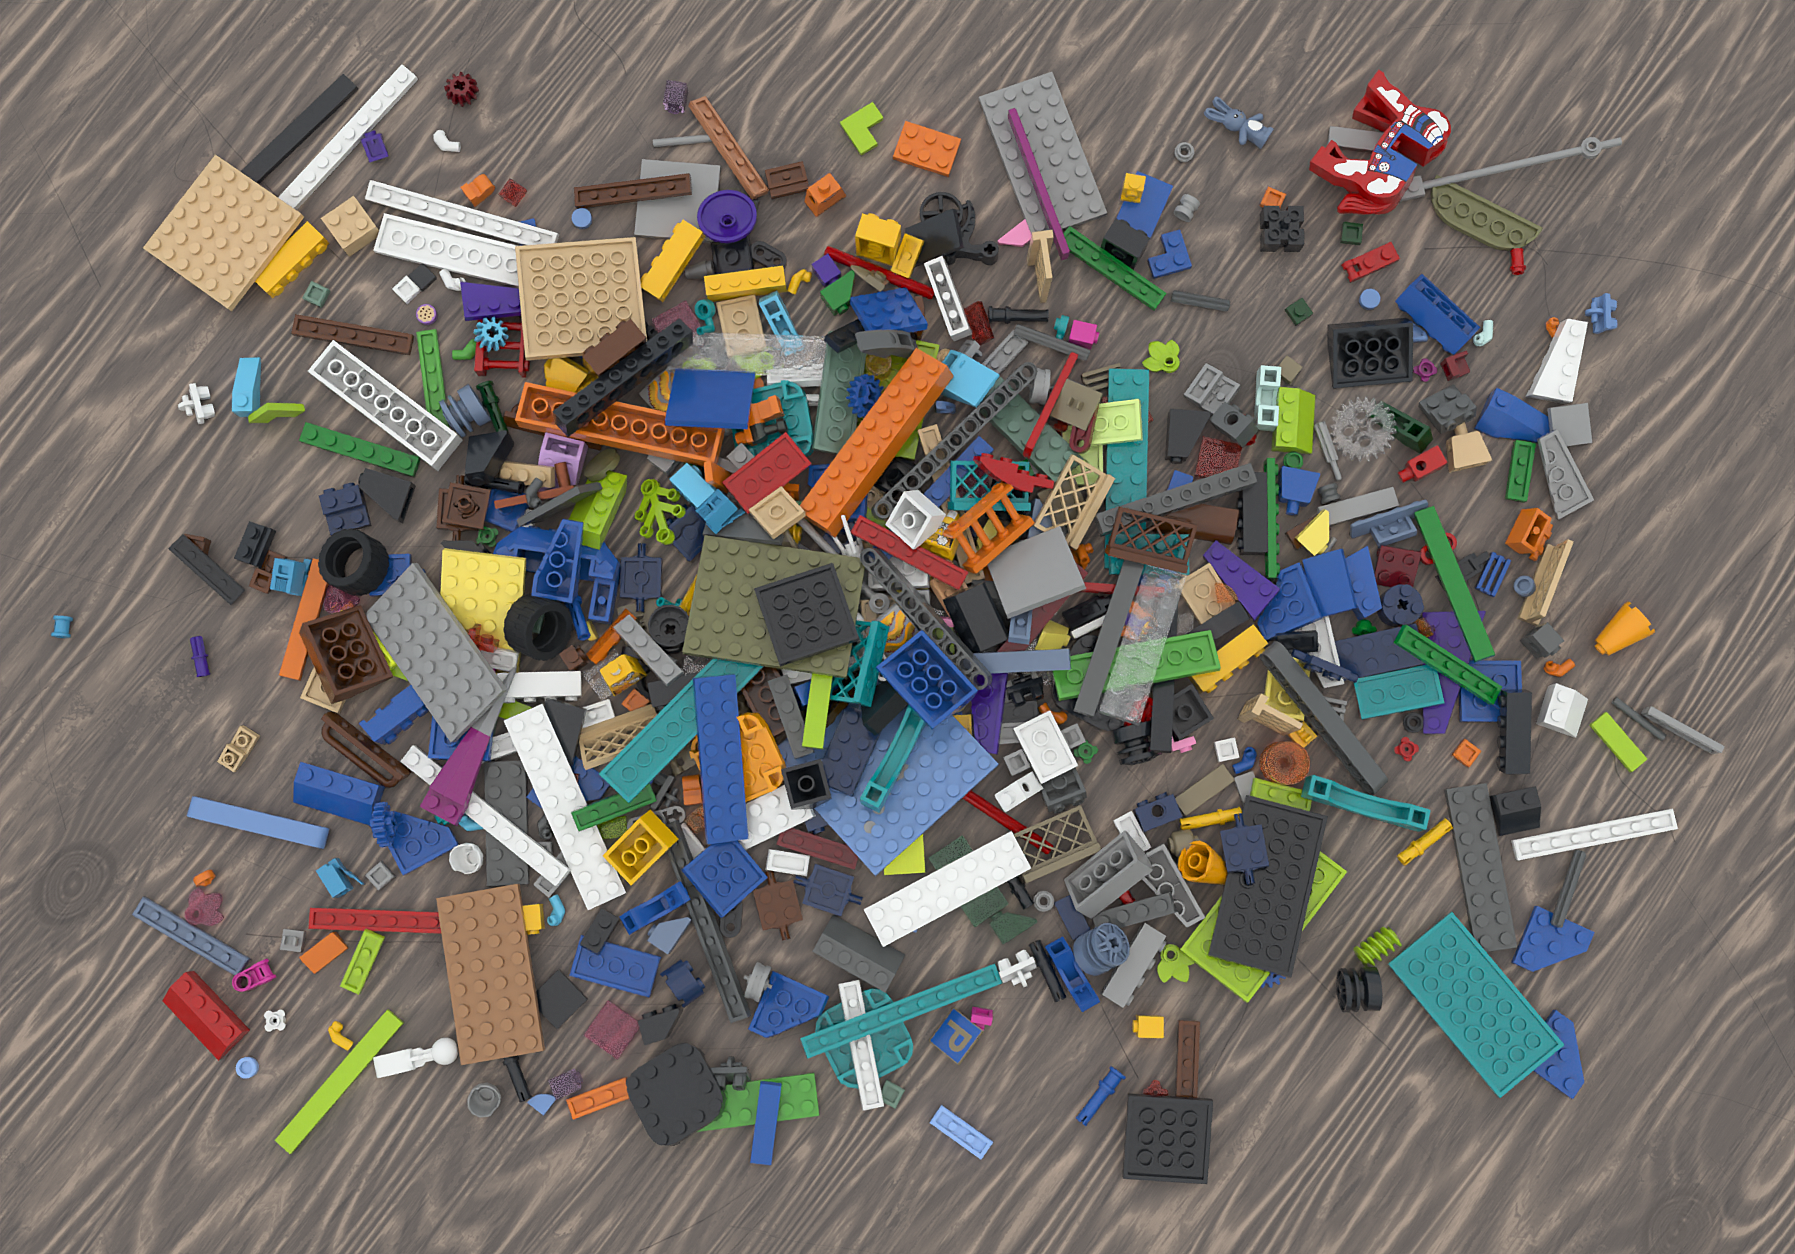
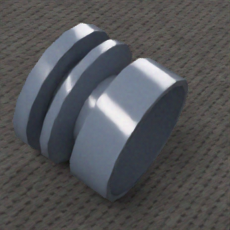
M469 384L457 390L460 398L459 401H456L451 395L448 396L452 405L449 406L444 399L439 401L445 419L451 428L462 438L466 436L463 426H466L469 432H473L470 423L473 420L480 427L491 421L488 412Z
M1103 923L1076 938L1073 946L1075 961L1085 973L1092 976L1101 975L1127 961L1130 950L1126 935L1117 925L1112 923Z

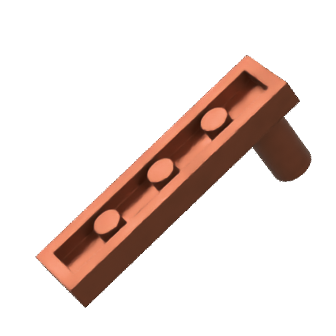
M566 462L554 464L559 488L537 492L540 500L557 497L577 486L571 485ZM526 495L494 501L495 509L527 503Z

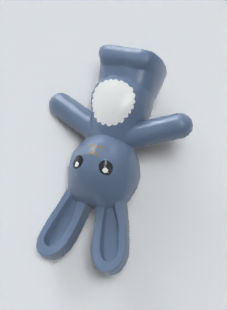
M1215 97L1212 101L1217 110L1206 108L1204 111V115L1208 119L1223 123L1229 131H1239V144L1241 145L1246 144L1248 139L1261 149L1274 130L1272 127L1267 128L1263 126L1260 122L1263 120V114L1259 113L1247 119L1243 111L1231 109L1219 97Z

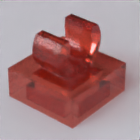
M509 178L499 192V196L516 207L527 193V190Z

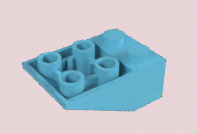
M950 350L942 363L949 367L954 377L941 395L977 408L1000 375L967 355Z

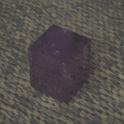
M667 80L663 98L665 110L673 114L685 112L688 96L687 83Z
M575 1068L548 1080L556 1100L583 1088L581 1085L583 1083L582 1076L579 1071H575Z

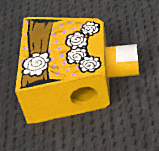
M950 510L938 530L925 540L920 547L935 555L953 561L959 542L956 538L945 537L942 533L950 523L957 521L960 515Z
M625 654L609 662L599 670L614 697L647 675L637 658Z

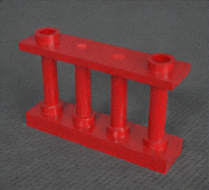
M503 322L501 327H507L508 330L521 331L520 342L505 341L504 347L499 346V349L520 350L519 361L490 360L488 358L487 346L484 345L483 348H480L481 341L476 342L474 371L478 376H486L487 370L490 368L519 369L518 372L521 377L526 378V371L529 372L530 360L526 361L522 323Z

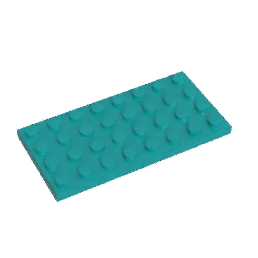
M1453 912L1448 913L1387 963L1498 1098L1505 1095L1564 1046L1563 1042Z

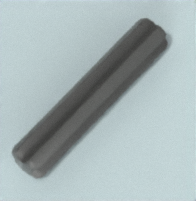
M1174 290L1171 296V301L1221 311H1228L1230 308V300L1177 290Z

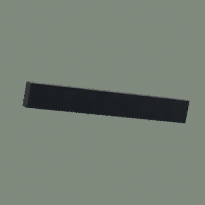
M342 74L240 172L260 184L358 90V87Z
M1158 597L1156 640L1177 636L1178 598ZM1175 679L1154 683L1150 752L1171 753Z

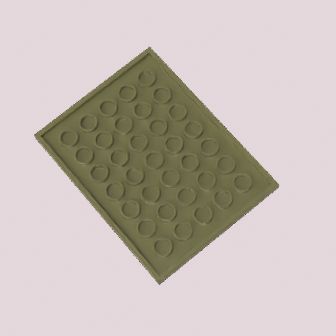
M705 535L682 653L691 656L847 679L853 643L780 667L754 588L833 563L854 625L856 626L865 566L859 557Z

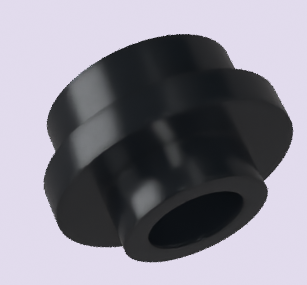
M1415 712L1407 714L1403 719L1404 728L1411 733L1419 732L1423 728V717ZM1411 719L1416 721L1415 726L1410 725Z

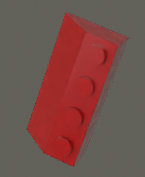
M195 971L185 972L170 986L162 1000L218 1061L250 1031Z

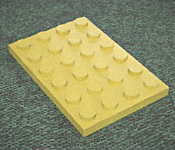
M443 549L440 595L473 642L513 650L505 640L503 627L511 605L518 598L524 596L526 558ZM520 652L518 657L516 673L520 672ZM496 669V674L509 673L507 671Z

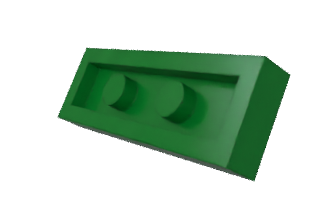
M1521 440L1513 442L1505 495L1506 500L1527 502L1536 443Z

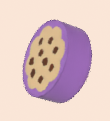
M423 304L418 307L416 317L423 325H431L437 319V311L433 306Z

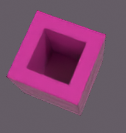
M1073 320L1068 342L1091 349L1093 343L1097 344L1099 332H1096L1097 325Z

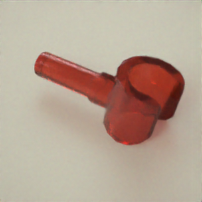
M1058 420V424H1054L1053 429L1061 436V432L1067 430L1068 423Z

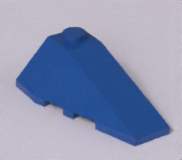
M1496 388L1489 394L1474 427L1475 430L1490 437L1527 440L1538 443V438L1550 432L1548 416L1499 388Z
M562 519L534 575L531 596L572 603L577 598L584 522Z

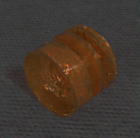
M1280 741L1266 746L1261 753L1259 764L1264 777L1270 782L1291 785L1302 781L1308 774L1310 759L1305 748L1298 743ZM1280 759H1284L1285 766H1281V763H1279Z

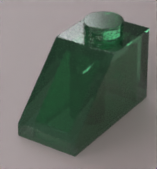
M999 911L990 917L992 921L989 922V925L1001 944L1004 945L1038 921L1035 918L1009 912L1002 914Z

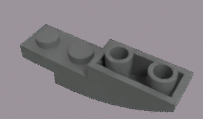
M869 330L855 334L857 347L862 353L882 358L895 355L908 359L913 351L918 348L915 339H912L910 333L905 331Z

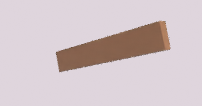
M704 96L690 101L689 108L751 200L766 195L769 191L768 187L707 97Z

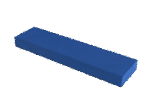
M760 1082L750 1163L771 1165L782 1083Z

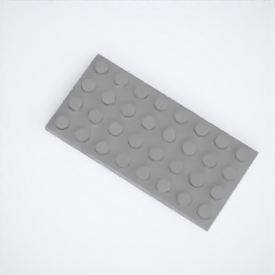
M1053 72L979 97L981 108L1031 235L1032 232L1050 229L1007 118L1008 110L1013 108L1018 112L1062 231L1066 230L1069 226L1075 227L1107 216L1106 208Z
M412 563L365 613L371 628L450 742H456L507 691V688L418 563Z

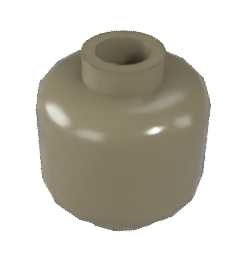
M1189 829L1172 832L1171 836L1167 839L1170 854H1174L1176 858H1179L1184 848L1186 851L1190 848L1192 844L1189 843L1199 841L1198 836H1194Z

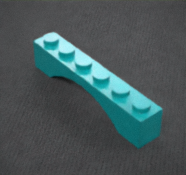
M910 705L907 707L888 751L860 797L862 805L878 813L883 808L926 725Z
M1315 775L1305 777L1301 797L1416 832L1427 829L1431 812L1429 809L1413 804L1387 800L1355 791L1332 780Z

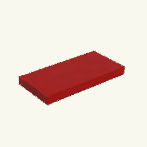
M785 432L724 480L722 484L743 510L750 514L749 509L779 487H784L812 463Z

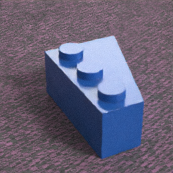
M1368 546L1345 558L1357 609L1352 611L1358 621L1382 608Z
M412 685L390 700L391 703L384 709H377L375 711L376 716L367 723L365 720L359 723L374 742L383 745L393 743L398 738V733L409 729L414 724L413 720L418 716H424L429 711Z

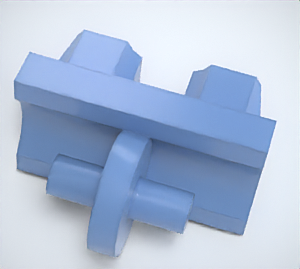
M1608 293L1592 298L1591 309L1585 310V316L1591 317L1593 333L1599 334L1617 328L1616 318H1611V312L1617 308V301L1611 299Z

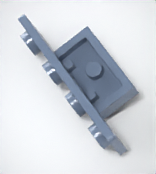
M1427 500L1415 501L1410 505L1401 508L1397 507L1392 511L1376 514L1365 520H1358L1351 524L1350 536L1351 538H1356L1371 533L1379 548L1381 545L1386 546L1416 536L1417 529L1411 519L1415 518L1414 512L1428 508Z

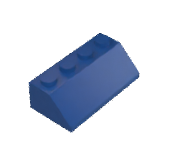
M1423 274L1412 282L1395 300L1400 310L1407 312L1417 325L1422 326L1432 339H1436L1442 344V348L1452 355L1480 328Z
M300 762L294 779L293 802L370 825L374 805L381 801L385 787Z

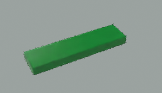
M649 783L630 803L617 793L571 811L578 832L654 803L657 799Z

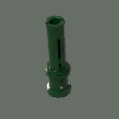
M485 381L478 384L476 389L480 391L483 399L482 405L487 408L495 431H508L498 405L500 399L496 396L493 389V381Z

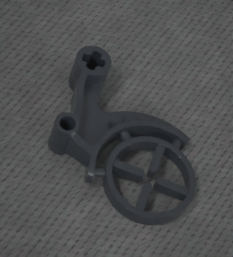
M946 192L933 193L924 199L920 207L921 222L924 221V218L938 215V211H923L930 201L937 198L939 212H943L942 198L949 199L957 205L959 225L963 219V209L967 208L968 210L967 221L963 227L960 226L964 248L944 256L948 265L954 264L956 258L982 261L985 265H993L997 262L999 247L995 242L986 241L981 245H971L969 243L975 227V211L970 200H967L966 204L961 205L954 195Z

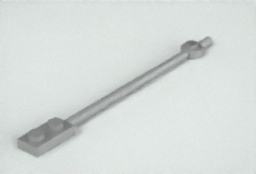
M1589 137L1579 147L1424 182H1422L1421 175L1413 177L1400 202L1424 197L1425 189L1581 154L1586 159H1593L1598 156L1602 149L1622 145V140L1619 137L1600 142L1595 137ZM1588 145H1594L1595 149H1590Z
M740 443L727 458L740 469L754 456ZM805 518L797 522L826 553L838 554ZM863 581L862 592L870 599L869 606L871 610L876 614H883L890 607L888 597L883 593H875ZM877 600L883 601V605L881 607L876 606L875 603Z

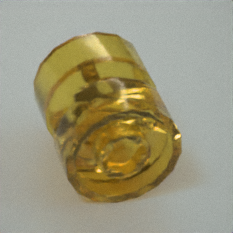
M868 354L866 357L868 376L874 375V380L879 379L880 381L889 378L892 372L891 356L882 358Z

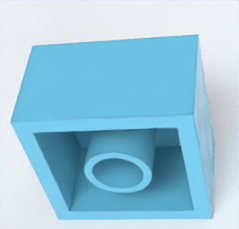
M688 463L669 479L673 487L696 509L716 491V487L703 479L702 472L695 465L691 467Z

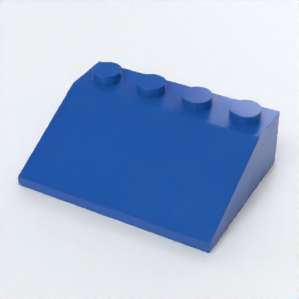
M923 630L918 632L876 667L881 675L931 729H934L962 709L975 697L978 691Z

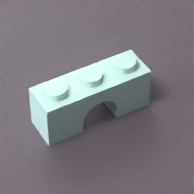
M1261 365L1257 371L1254 419L1256 422L1254 424L1262 431H1274L1278 426L1279 406H1276V400L1280 387L1281 367Z

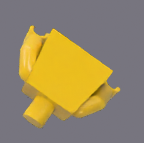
M568 357L547 359L544 364L547 387L578 393L595 380L585 367Z

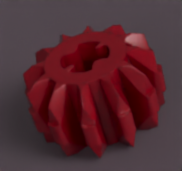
M460 71L457 77L452 73L453 79H447L448 85L444 86L447 98L454 105L459 103L463 107L465 102L471 105V99L477 100L476 93L479 92L476 80L472 79L468 73L464 76L463 72Z

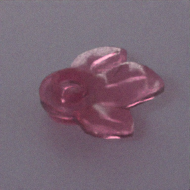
M328 585L323 604L324 609L329 614L356 607L360 602V598Z
M201 888L191 892L188 898L189 906L185 910V919L188 923L192 925L202 923L206 926H213L223 920L224 916L217 911L222 903L221 894L210 893L205 895ZM196 910L199 912V916L197 918L193 916V913Z

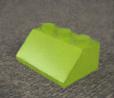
M1279 387L1276 406H1279L1278 426L1272 433L1271 451L1288 453L1295 451L1300 454H1312L1315 395L1299 388Z

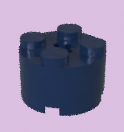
M1408 584L1393 586L1380 596L1382 608L1377 611L1380 620L1388 626L1400 627L1402 625H1409L1415 622L1424 610L1422 597L1416 589ZM1399 604L1402 605V608L1398 609L1397 605Z
M680 959L660 973L662 977L667 976L666 984L677 1000L683 999L684 1003L681 1005L685 1008L703 995V989L706 987L699 977L696 979L691 974L693 968L687 960L683 962Z

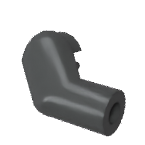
M535 478L525 491L527 505L535 509L542 505L537 492L544 483L538 478Z
M544 814L538 821V832L541 838L548 840L552 837L553 833Z

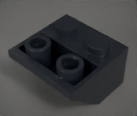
M677 1004L662 1008L663 1012L658 1014L657 1010L642 1014V1019L638 1020V1025L644 1046L664 1040L670 1036L684 1010L682 1006L677 1007Z

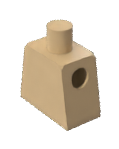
M1465 423L1458 425L1454 429L1456 436L1446 441L1449 473L1486 465L1492 461L1480 432L1468 433Z

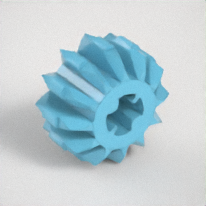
M492 317L490 322L487 318L483 319V323L478 322L476 325L477 329H474L473 332L477 335L474 339L475 342L481 341L479 347L487 346L488 352L491 351L492 347L495 351L499 350V346L504 347L506 344L504 340H507L509 337L505 334L508 330L507 327H501L502 321H499L498 324L495 323V317ZM489 331L493 332V334H492V335H494L493 338L489 337V335H490V334H488Z

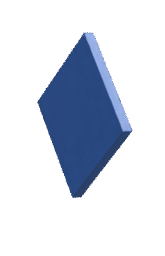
M675 368L665 425L748 429L755 372Z

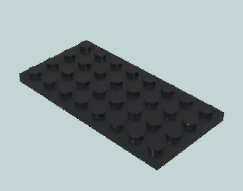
M1246 795L1242 809L1244 825L1254 826L1262 824L1269 867L1258 868L1253 871L1255 884H1251L1250 880V885H1246L1245 873L1238 871L1227 873L1208 956L1291 978L1328 816Z

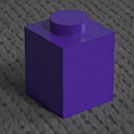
M828 253L811 264L812 271L824 288L842 277L841 271Z

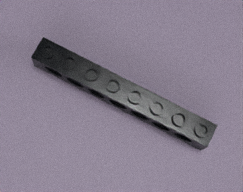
M678 318L552 411L555 424L567 437L572 435L693 345V331Z

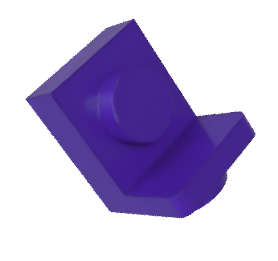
M375 130L364 133L365 138H362L361 142L369 163L389 156L382 139V133H376Z

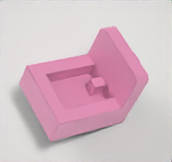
M1194 736L1174 742L1172 737L1171 752L1180 750V753L1192 750L1191 746L1196 744Z

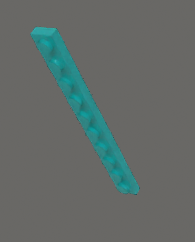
M992 964L802 1037L800 1041L808 1059L1002 984L996 965Z

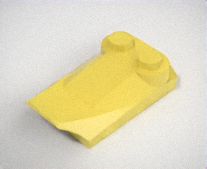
M1298 663L1299 666L1303 669L1304 665ZM1303 669V671L1309 677L1310 671ZM1268 670L1264 695L1269 698L1265 704L1297 721H1303L1304 714Z

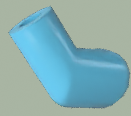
M465 813L459 822V825L466 831L484 829Z
M558 894L549 898L553 907L551 915L547 918V923L550 926L559 925L566 912Z

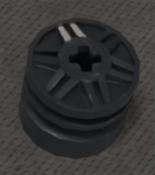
M663 605L651 614L648 622L649 635L659 647L663 648L665 653L674 654L683 650L689 620L687 612L679 606ZM667 629H674V634H667Z
M1152 720L1111 731L1114 744H1124L1125 746L1124 749L1117 752V755L1127 754V758L1119 760L1120 765H1137L1162 755V753L1150 752L1151 742H1149L1148 738L1151 737Z
M1361 967L1358 975L1355 968H1349L1348 971L1346 968L1338 969L1336 994L1342 1012H1350L1351 1009L1353 1012H1358L1360 1003L1364 1011H1380L1383 993L1377 967Z

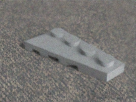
M1554 429L1538 438L1537 441L1555 518L1559 520L1592 502L1594 499L1558 429Z

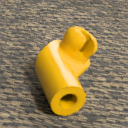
M802 269L794 274L787 291L796 295L802 281L810 282L812 273Z
M334 1021L332 1026L328 1028L332 1042L348 1051L353 1041L342 1036L340 1031L343 1029V1025L338 1021Z

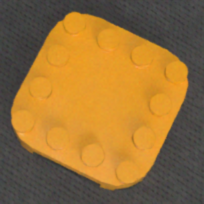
M756 712L742 713L737 717L740 726L745 802L772 792L782 785L784 780L781 769L786 768L785 761L768 724ZM696 735L692 741L689 753L691 759L694 758L700 770L698 737Z

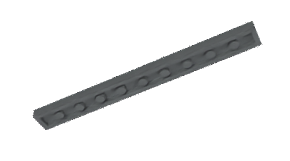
M679 820L666 824V826L679 840L667 853L678 882H682L691 899L686 902L729 1020L733 1023L751 1016V1012L712 908L681 871L682 868L693 860Z

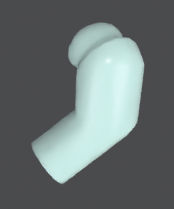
M1492 320L1483 321V331L1474 335L1473 343L1476 346H1484L1492 340Z

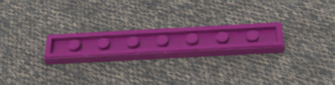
M1015 108L1008 110L1007 118L1048 227L1053 231V240L1061 261L1068 259L1069 247L1018 112Z

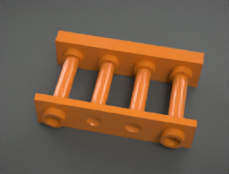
M1002 482L994 485L985 497L957 521L950 523L942 533L945 537L958 540L968 556L967 561L962 564L966 571L977 574L1034 524L1030 516L1019 515L1008 498L1007 493L1013 489L1012 485ZM999 500H1001L1012 518L1011 523L1006 527L1003 526L992 508ZM985 512L997 530V535L989 540L977 520ZM970 525L983 544L982 548L976 553L962 533Z

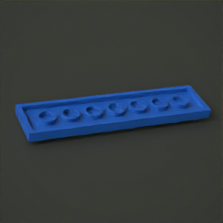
M735 674L693 678L706 843L715 844L748 839L740 726L737 719L739 714Z

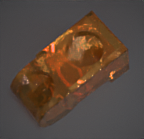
M703 803L684 819V822L696 835L705 828Z

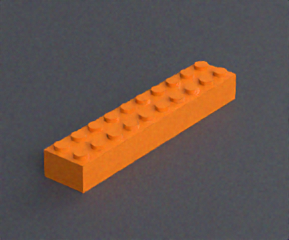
M918 348L913 351L800 504V507L805 511L806 516L804 518L834 538L843 528L841 515H845L846 521L849 520L954 377L947 365Z
M525 382L515 421L521 428L567 437L555 424L552 411L577 393ZM616 401L568 438L704 467V462L712 461L715 464L718 463L725 428L665 425L666 412Z

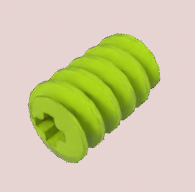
M1381 927L1380 933H1373L1374 938L1367 937V943L1364 941L1360 943L1361 948L1358 946L1354 947V953L1365 967H1368V963L1375 966L1373 959L1381 962V953L1388 957L1387 949L1395 952L1394 944L1399 947L1402 946L1399 938L1390 927Z

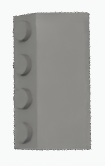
M1123 831L1066 877L1064 881L1075 909L1092 919L1153 871V868L1145 852L1127 831Z

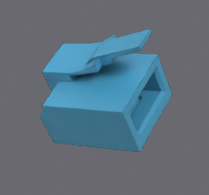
M719 489L695 510L715 534L727 524L732 523L734 519L746 513L742 508L737 510L738 508Z
M275 558L270 589L302 596L312 560L304 559V562Z
M339 858L332 859L328 864L316 870L332 898H340L354 889L346 875L354 878L361 885L365 884L351 871H348Z

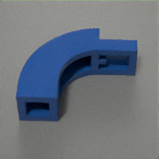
M680 881L652 899L627 911L620 916V919L630 935L673 912L691 899Z
M1064 937L1045 946L1057 972L1081 1012L1100 1003L1098 996L1075 961L1073 952Z

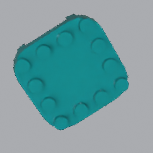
M781 380V383L755 388L753 390L752 404L767 400L768 397L776 395L780 399L784 412L783 417L788 427L787 434L806 457L811 455L814 451L812 450L814 430L805 391L799 385L789 380ZM777 419L767 421L765 425L776 424ZM732 429L735 448L738 446L735 434L744 431V429ZM776 432L769 435L765 442L758 443L755 446L749 444L744 446L755 457L778 439L781 434Z
M878 988L861 991L866 1013L893 1003L891 997ZM841 1002L822 1013L816 1022L815 1032L845 1021ZM904 1022L870 1034L879 1078L901 1066L903 1067L909 1062L913 1054V1042ZM850 1043L826 1051L825 1054L840 1083L849 1088L858 1089Z

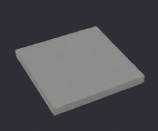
M642 159L640 179L689 173L691 175L692 195L638 201L634 236L670 240L674 234V227L677 223H681L682 220L700 230L697 212L704 199L719 191L721 166ZM705 237L703 243L714 242L708 237Z
M1060 526L1008 546L987 564L1008 619L1086 589Z

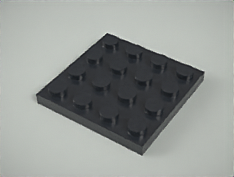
M833 563L754 588L780 667L859 641V636Z
M1128 1093L1123 1179L1207 1184L1213 1100L1209 1098Z

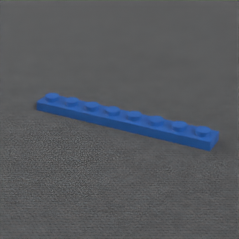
M978 436L955 461H973L974 456H981V453L991 454L994 449ZM951 465L923 494L938 508L950 497ZM956 465V474L962 478L968 470L963 465ZM882 551L889 560L893 557L892 555ZM870 552L868 555L875 560L874 553Z

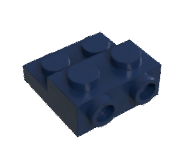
M347 483L343 485V489L335 490V488H329L323 491L324 494L319 495L323 515L326 516L331 536L342 529L353 528L358 530L372 526L364 493L359 488V485Z
M683 504L682 506L686 510L685 515L682 518L675 517L671 519L669 517L666 519L668 528L674 532L675 539L672 544L690 562L702 551L704 542L703 531L706 521L695 511L696 508L692 504L688 506Z

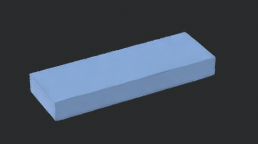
M943 1105L939 1107L929 1122L979 1159L984 1157L993 1143L992 1140Z

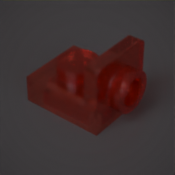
M477 623L472 629L470 628L468 635L479 650L491 653L496 651L499 646V639H494L492 635L488 634L480 636L481 624Z

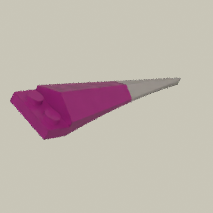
M515 667L511 669L502 682L507 691L471 726L429 786L430 789L420 805L421 808L455 826H458L468 808L489 740L516 673Z

